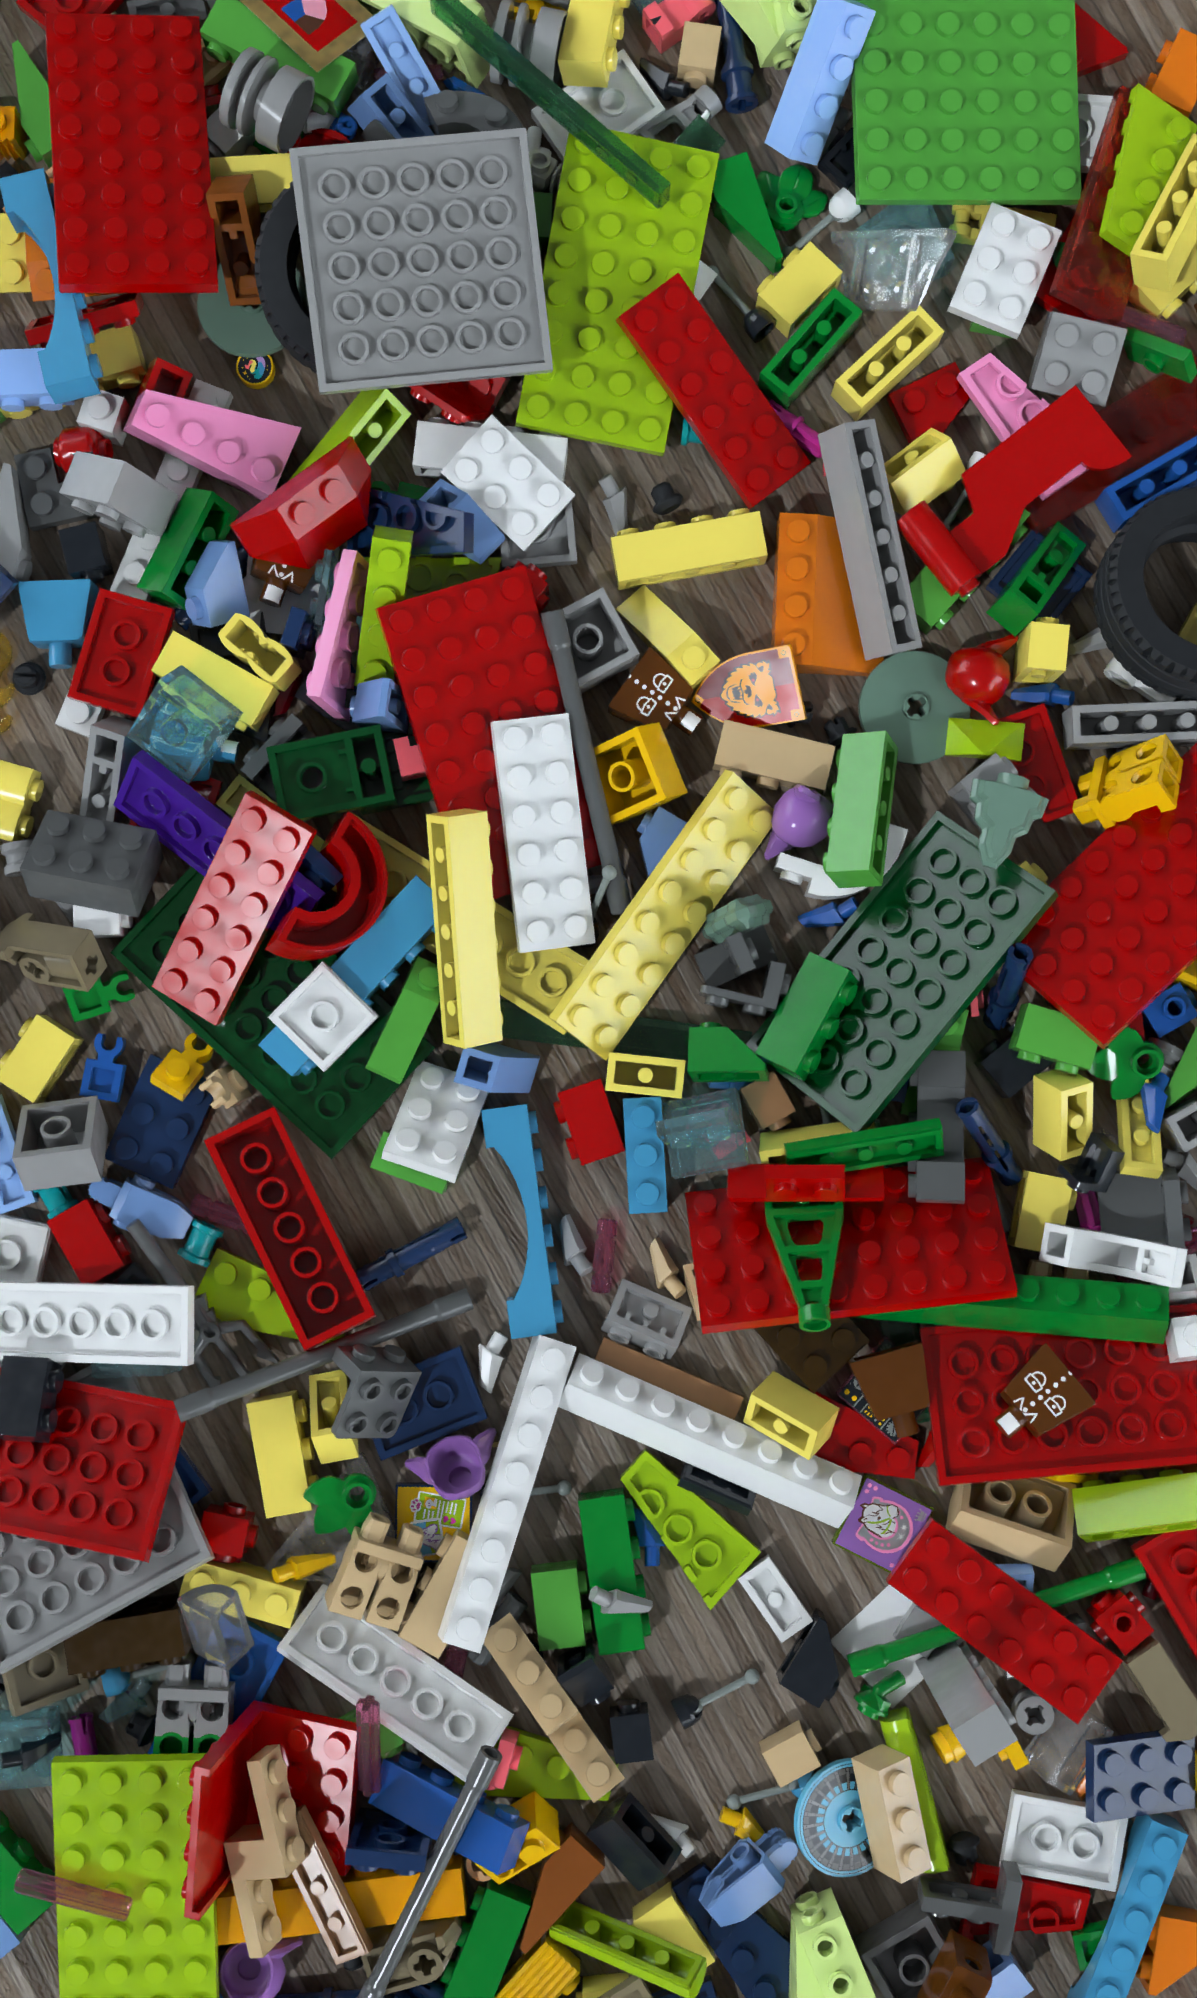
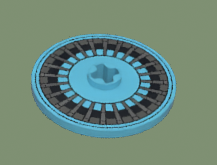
M851 1758L836 1760L818 1770L803 1788L794 1814V1832L802 1854L819 1871L834 1877H853L865 1873L874 1867ZM851 1812L854 1813L852 1820H846L845 1823L842 1821L844 1814L850 1815Z

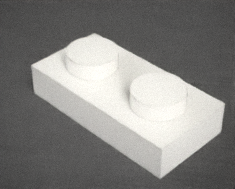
M769 1554L747 1568L738 1578L781 1643L813 1622L811 1615Z

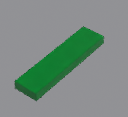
M940 1118L784 1143L786 1164H845V1172L944 1156L943 1128Z

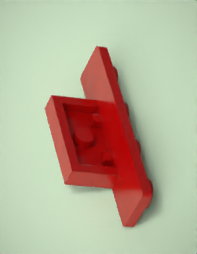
M730 1164L728 1166L727 1197L730 1202L883 1201L885 1198L884 1166L845 1172V1164Z

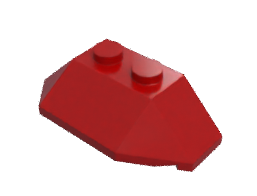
M349 436L232 522L230 527L250 557L310 569L368 525L372 469L353 437Z

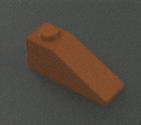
M253 174L217 176L206 193L210 217L214 219L215 240L230 306L261 304L255 279V250L262 224Z
M572 1822L563 1831L559 1828L560 1849L542 1860L531 1898V1905L521 1933L520 1950L524 1954L536 1944L605 1868V1854Z

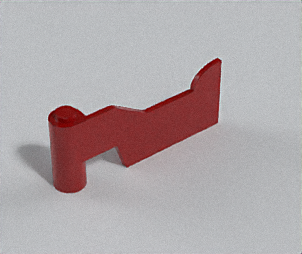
M1075 385L961 474L973 514L949 532L924 500L911 508L897 521L898 531L951 597L958 593L963 598L980 585L977 578L1007 554L1027 505L1080 464L1094 471L1109 470L1131 459L1132 455Z

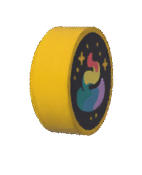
M270 355L257 358L239 356L237 360V374L242 383L247 387L262 389L273 381L275 365Z

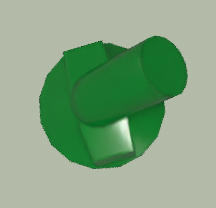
M896 1670L878 1681L873 1687L864 1684L860 1691L854 1695V1699L859 1703L857 1709L874 1720H877L879 1716L888 1717L891 1702L885 1696L906 1684L903 1674Z

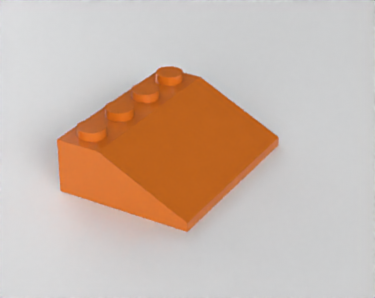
M780 512L776 524L771 647L791 644L797 673L868 676L879 663L884 661V657L865 661L835 517L820 514Z

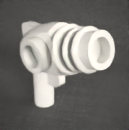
M531 126L527 130V140L533 174V190L544 192L550 186L549 193L554 194L557 190L558 194L563 163L557 167L558 161L551 157V151L540 147L542 138L541 128Z

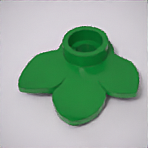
M801 164L791 165L782 172L780 177L767 171H761L758 175L757 182L767 206L772 226L780 231L792 230L801 222L802 218L816 217L824 211L828 195L812 190L813 177L806 166Z
M1126 1027L1104 1050L1100 1048L1096 1051L1091 1070L1088 1071L1097 1078L1112 1081L1110 1093L1113 1100L1127 1099L1141 1091L1146 1079L1153 1078L1160 1073L1164 1065V1055L1156 1044L1143 1041L1135 1029ZM1149 1054V1059L1145 1064L1137 1063L1141 1055Z
M353 1473L344 1479L326 1476L311 1483L305 1490L303 1497L308 1502L318 1505L314 1515L315 1533L327 1534L346 1527L349 1534L352 1535L355 1526L361 1528L369 1513L373 1512L371 1505L376 1498L374 1481L365 1474ZM359 1486L364 1489L360 1495H352L350 1493L353 1487Z

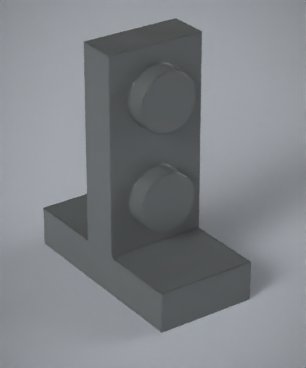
M764 925L744 934L738 932L727 937L721 944L694 955L705 984L712 987H717L767 966L770 961H778Z
M1001 1860L996 1889L919 1876L917 1893L921 1911L939 1918L947 1916L966 1918L975 1924L989 1922L988 1933L993 1953L1010 1955L1023 1885L1017 1862Z

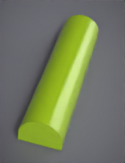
M907 1706L890 1710L889 1716H880L879 1721L886 1746L910 1757L932 1868L923 1873L934 1874L949 1871V1853L946 1848V1842L910 1710Z
M576 1901L549 1928L551 1939L684 1998H695L704 1981L707 1966L705 1957Z

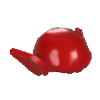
M1011 634L1000 639L987 641L976 647L961 648L950 656L946 667L945 681L948 688L962 702L981 713L992 725H998L1000 720L991 708V705L1003 697L1010 682V665L1003 655L1019 640L1018 635L1013 636Z

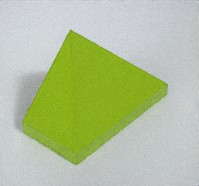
M949 717L945 756L988 759L997 753L1000 758L1004 756L1010 761L1021 762L1025 723L999 722L998 725H992L988 720Z

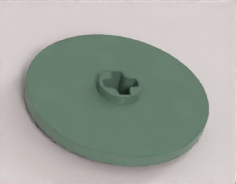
M221 262L218 263V293H199L197 300L199 320L209 339L225 352L240 357H264L282 350L284 347L268 324L261 304L256 309L248 305L230 306ZM296 269L297 288L309 312L306 284L300 272Z
M906 651L885 659L870 672L860 692L858 713L863 732L886 730L898 747L897 762L924 764L943 757L946 749L949 717L969 719L970 706L962 702L946 684L945 672L948 662L932 653ZM908 699L911 702L916 700L921 702L922 705L919 707L921 716L918 714L910 716L907 713V710L910 708L907 702Z

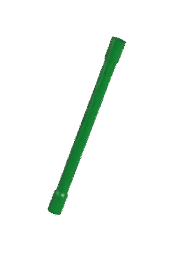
M1133 1557L1106 1566L1101 1571L1034 1594L1055 1608L1108 1589H1117L1146 1579V1573L1138 1558ZM941 1624L885 1644H876L846 1654L853 1677H857L884 1668L892 1662L962 1638Z

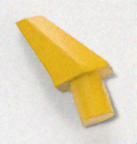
M332 1553L291 1556L287 1559L286 1564L272 1569V1577L277 1584L291 1578L296 1582L335 1564L336 1558Z
M723 1806L719 1821L734 1827V1835L741 1839L749 1837L754 1843L763 1836L764 1830L746 1807L741 1812Z

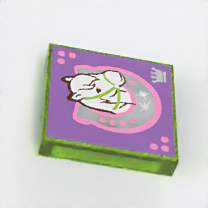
M864 1473L854 1508L840 1527L837 1528L831 1542L891 1573L935 1509L895 1487Z

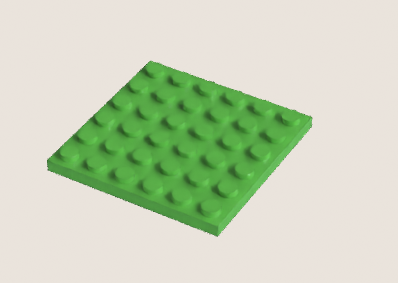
M856 0L876 11L860 55L854 60L851 76L856 205H991L992 202L998 205H1077L1082 200L1075 0Z

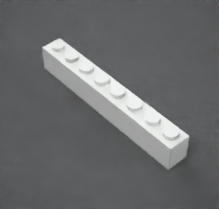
M542 1335L532 1337L440 1625L438 1637L444 1643L481 1653L577 1348L575 1346Z
M579 1353L567 1377L558 1407L835 1528L840 1527L854 1508L862 1476L816 1455L808 1460L756 1429Z

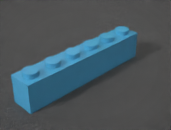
M416 875L380 913L371 928L354 941L330 967L370 1007L374 1004L370 998L380 988L385 992L400 976L396 970L406 960L409 963L416 960L426 948L422 942L432 932L435 934L432 888ZM277 1026L259 1044L292 1077L299 1076L301 1072L307 1076L317 1066Z

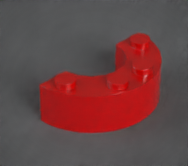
M347 811L334 823L319 850L344 875L336 884L337 894L333 906L326 911L309 912L294 907L282 917L265 950L270 953L300 961L323 959L348 947L365 934L379 917L388 889L385 857L378 841L369 828L351 812Z

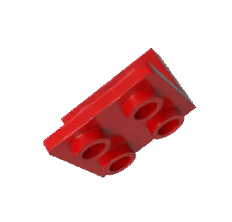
M500 377L408 387L411 388L410 394L413 397L427 404L434 403L442 409L441 414L453 423L461 424L462 422H474L489 418L511 378Z

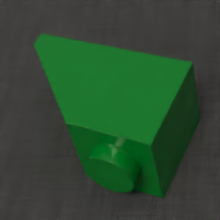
M704 1022L699 1024V1027H689L688 1073L693 1082L769 1081V1072L766 1064L728 1027H722V1024L716 1022Z

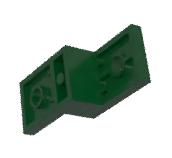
M380 724L266 747L277 805L302 821L357 809L360 810L362 815L426 803L434 801L427 777L402 782L393 739L408 736L410 746L417 745L412 727H408L407 734L383 732ZM310 768H317L323 773L322 783L317 788H306L302 783L304 772Z

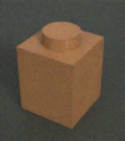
M774 1071L769 1072V1081L752 1082L738 1090L760 1129L769 1127L771 1132L791 1122L788 1115L796 1110Z

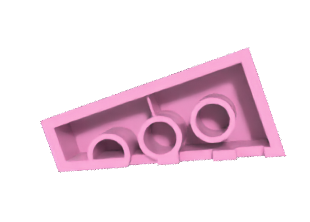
M146 389L138 396L123 431L262 501L275 491L302 427Z

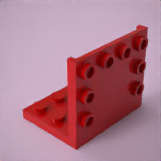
M254 1700L237 1720L227 1727L225 1733L218 1741L211 1744L208 1752L199 1761L194 1763L189 1776V1784L193 1787V1795L186 1818L187 1823L190 1824V1838L184 1851V1860L188 1862L187 1876L181 1891V1896L185 1899V1918L199 1921L231 1881L223 1843L243 1825L260 1824L246 1762L267 1745H280L282 1758L287 1766V1780L291 1798L294 1800L296 1808L304 1804L306 1805L339 1875L346 1876L351 1869V1865L344 1864L346 1847L355 1823L363 1724Z

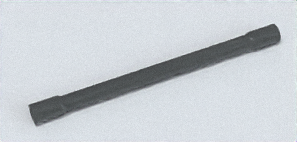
M554 610L541 614L548 647L552 652L565 712L569 713L571 737L602 869L606 865H612L617 870L616 877L610 880L606 889L611 915L622 914L631 902L629 888L620 863L570 649L571 640L564 610Z
M464 1288L435 1299L428 1305L215 1387L204 1388L175 1399L173 1402L179 1419L182 1423L213 1411L220 1405L333 1362L332 1357L337 1346L364 1344L372 1347L431 1323L445 1321L473 1310L472 1300L467 1289Z
M488 1745L481 1746L467 1774L466 1783L427 1860L425 1872H421L369 1979L365 1981L357 1998H384L386 1987L483 1792L488 1788L502 1760V1754L496 1748Z

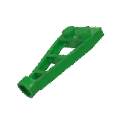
M764 1202L766 1225L798 1307L799 1327L806 1332L824 1331L831 1326L829 1302L844 1220L843 1202ZM821 1220L823 1222L822 1238L818 1244L796 1245L793 1242L788 1230L789 1222ZM821 1258V1279L802 1281L798 1274L796 1260Z

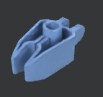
M135 1174L133 1178L127 1177L124 1183L112 1178L108 1179L107 1176L103 1177L102 1175V1181L92 1182L88 1185L89 1188L87 1190L89 1191L88 1195L91 1196L90 1198L112 1208L109 1214L114 1219L112 1223L128 1231L126 1227L131 1222L139 1219L151 1235L159 1238L184 1239L194 1217V1214L180 1199L154 1188L156 1185L155 1181L139 1174Z
M780 1827L771 1828V1830H768V1833H764L755 1843L749 1837L738 1840L707 1876L699 1902L720 1927L744 1921L783 1890L786 1880L780 1873L791 1864L792 1860H795L794 1858L799 1852L797 1843L788 1838Z

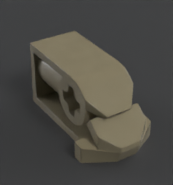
M26 913L6 925L0 933V959L10 962L14 966L18 963L23 975L39 984L89 992L107 967L92 930L38 922L34 914Z
M1149 1635L1126 1656L1118 1648L1115 1649L1113 1652L1123 1660L1121 1664L1155 1715L1164 1721L1163 1725L1165 1727L1158 1731L1166 1742L1191 1740L1197 1736V1699L1161 1644Z
M459 1916L419 1921L386 1987L385 1995L430 1983L443 1973L462 1932V1921ZM395 1924L366 1929L373 1943L371 1951L361 1956L368 1979Z

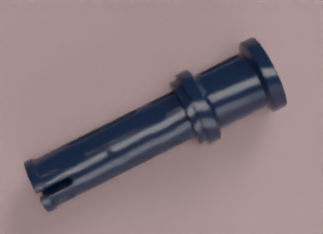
M715 0L719 26H722L721 42L725 64L722 66L720 74L722 81L726 83L728 98L725 101L726 111L733 114L746 113L756 108L759 103L757 94L753 92L751 77L754 75L753 64L746 59L742 28L719 0Z

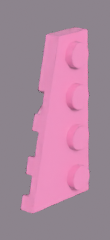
M988 353L960 372L956 378L1001 443L1050 405L1045 399L1042 398L1040 400L1027 389V384L992 353ZM1082 464L1078 465L1039 497L1042 501L1089 469L1085 468Z
M343 549L340 562L336 564L334 569L335 583L332 595L325 604V622L322 634L316 640V658L313 670L309 672L306 680V695L335 720L350 722V708L345 707L347 689L354 690L355 673H351V657L354 651L359 650L360 629L356 621L357 616H363L369 563L357 550Z

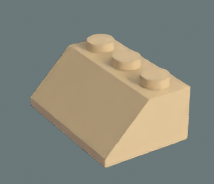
M1045 1477L955 1485L949 1502L946 1528L964 1542L1055 1572L1072 1549L1075 1512L1071 1489L1076 1488L1077 1485L1069 1482L1054 1481Z

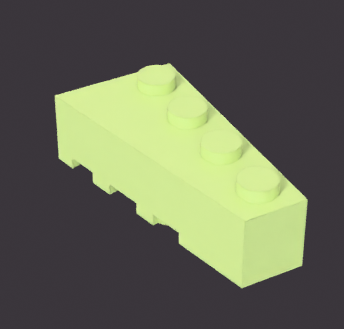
M357 0L372 15L392 4L418 51L422 47L427 49L438 60L437 65L449 73L454 67L463 72L466 76L465 83L477 89L489 72L488 49L491 29L485 17L484 8L476 0Z

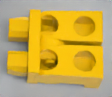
M1166 734L1119 751L1112 755L1109 760L1105 755L1098 757L1094 761L1093 771L1079 776L1077 785L1083 797L1074 800L1073 812L1081 824L1085 825L1099 820L1104 829L1115 826L1116 822L1129 819L1135 812L1156 805L1162 813L1176 809L1180 787L1178 783L1181 780L1183 760Z

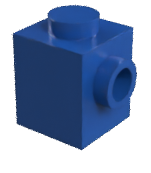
M1180 982L1170 984L1142 1011L1143 1027L1148 1037L1160 1038L1197 1017V1011L1194 1008L1197 1006V1001L1188 987H1182Z

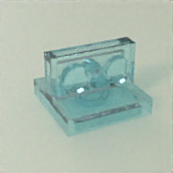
M735 1087L662 1102L664 1120L655 1122L657 1137L668 1147L671 1176L674 1179L750 1165L739 1091Z

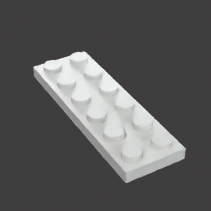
M569 713L490 722L518 952L526 953L595 943Z
M0 1281V1360H3V1356L49 1358L55 1362L194 1364V1285Z
M323 1583L279 1643L277 1651L466 1783L467 1774L481 1746L488 1745L494 1747L514 1714L411 1643L398 1637V1634L392 1630L365 1622L364 1615L361 1620L328 1611L325 1600L328 1586Z

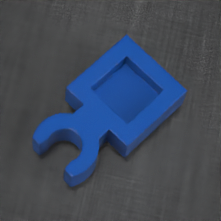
M98 1033L94 1040V1047L98 1053L97 1060L86 1058L79 1096H98V1099L120 1102L127 1065L116 1062L117 1057L126 1048V1039L117 1037L115 1048L108 1050L105 1047L106 1034Z

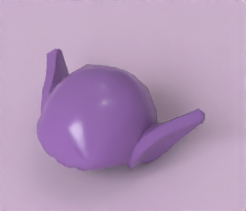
M798 784L785 792L774 807L771 821L773 831L771 832L764 858L770 860L780 854V852L787 851L793 847H811L822 841L828 835L827 823L828 819L832 817L834 805L828 799L821 796L820 793L815 790H809L804 785Z
M489 1428L474 1438L461 1434L445 1437L433 1444L425 1457L407 1459L405 1467L418 1475L427 1484L433 1485L443 1499L453 1501L468 1498L479 1491L484 1485L485 1464L490 1458L493 1441L497 1432L494 1428Z
M300 1936L282 1938L264 1958L250 1959L246 1942L231 1944L219 1965V1979L229 1998H274L280 1991L286 1974L285 1963L282 1957L302 1945L303 1940Z

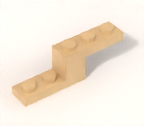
M509 1612L488 1628L484 1645L593 1803H595L625 1779L512 1614Z
M279 1744L265 1746L246 1762L260 1824L243 1825L223 1843L250 1959L264 1958L282 1939V1925L280 1918L277 1916L273 1899V1885L270 1879L287 1878L305 1860V1845L299 1833L296 1805L291 1798L287 1780V1766L282 1758Z

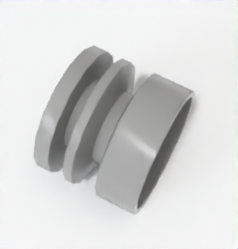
M502 0L497 17L492 25L489 40L490 82L501 85L508 68V84L510 87L516 88L522 71L528 72V87L530 91L554 95L560 78L557 58L567 11L542 6L534 24L530 23V11L527 3L521 2L516 20H514V2L512 0Z
M248 47L237 58L227 76L219 104L220 122L230 129H237L238 133L243 136H250L255 132L257 143L279 154L287 153L289 148H292L298 140L310 114L315 92L314 79L312 76L289 65L279 69V63L276 58L268 55L265 56L264 52Z

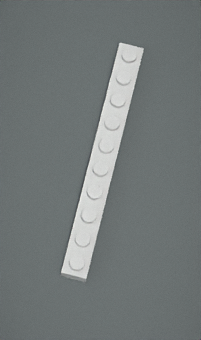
M196 379L188 400L229 409L233 395L229 391ZM168 453L165 454L155 478L157 482L179 495L167 525L186 487L196 489L203 473L202 470ZM146 533L144 538L132 535L110 591L150 602L152 597L137 588V585L161 539L160 536ZM66 695L55 724L89 738L91 725L102 720L106 709L71 700Z

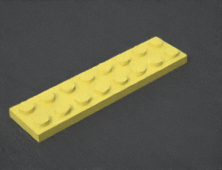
M724 770L549 1016L556 1024L606 1061L609 1058V1052L614 1051L702 927L707 915L714 910L772 828L771 821L774 809L734 772Z
M359 818L378 841L386 861L388 889L382 911L416 875L431 888L430 862ZM335 885L331 890L337 893V886ZM495 902L494 919L495 934L498 940L497 963L501 979L500 995L565 1036L567 1031L551 1020L549 1016L589 960L568 947L519 953L513 913ZM432 932L422 943L426 946L427 950L436 955L435 934Z

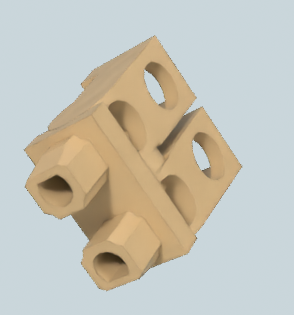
M370 1512L361 1528L354 1527L351 1540L346 1547L333 1582H330L325 1593V1600L328 1611L361 1620L364 1615L365 1622L398 1631L418 1572L421 1570L424 1562L421 1553L424 1532L419 1526L403 1523L397 1539L388 1537L386 1534L391 1524L389 1518Z

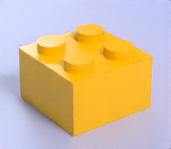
M660 722L637 726L594 747L612 825L628 821L688 793Z

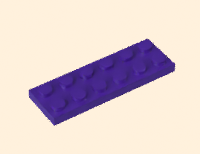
M143 749L133 756L113 804L139 826L157 830L159 841L204 877L232 821L223 811L215 807ZM297 871L269 928L275 932L282 917L294 907L315 912L325 892Z

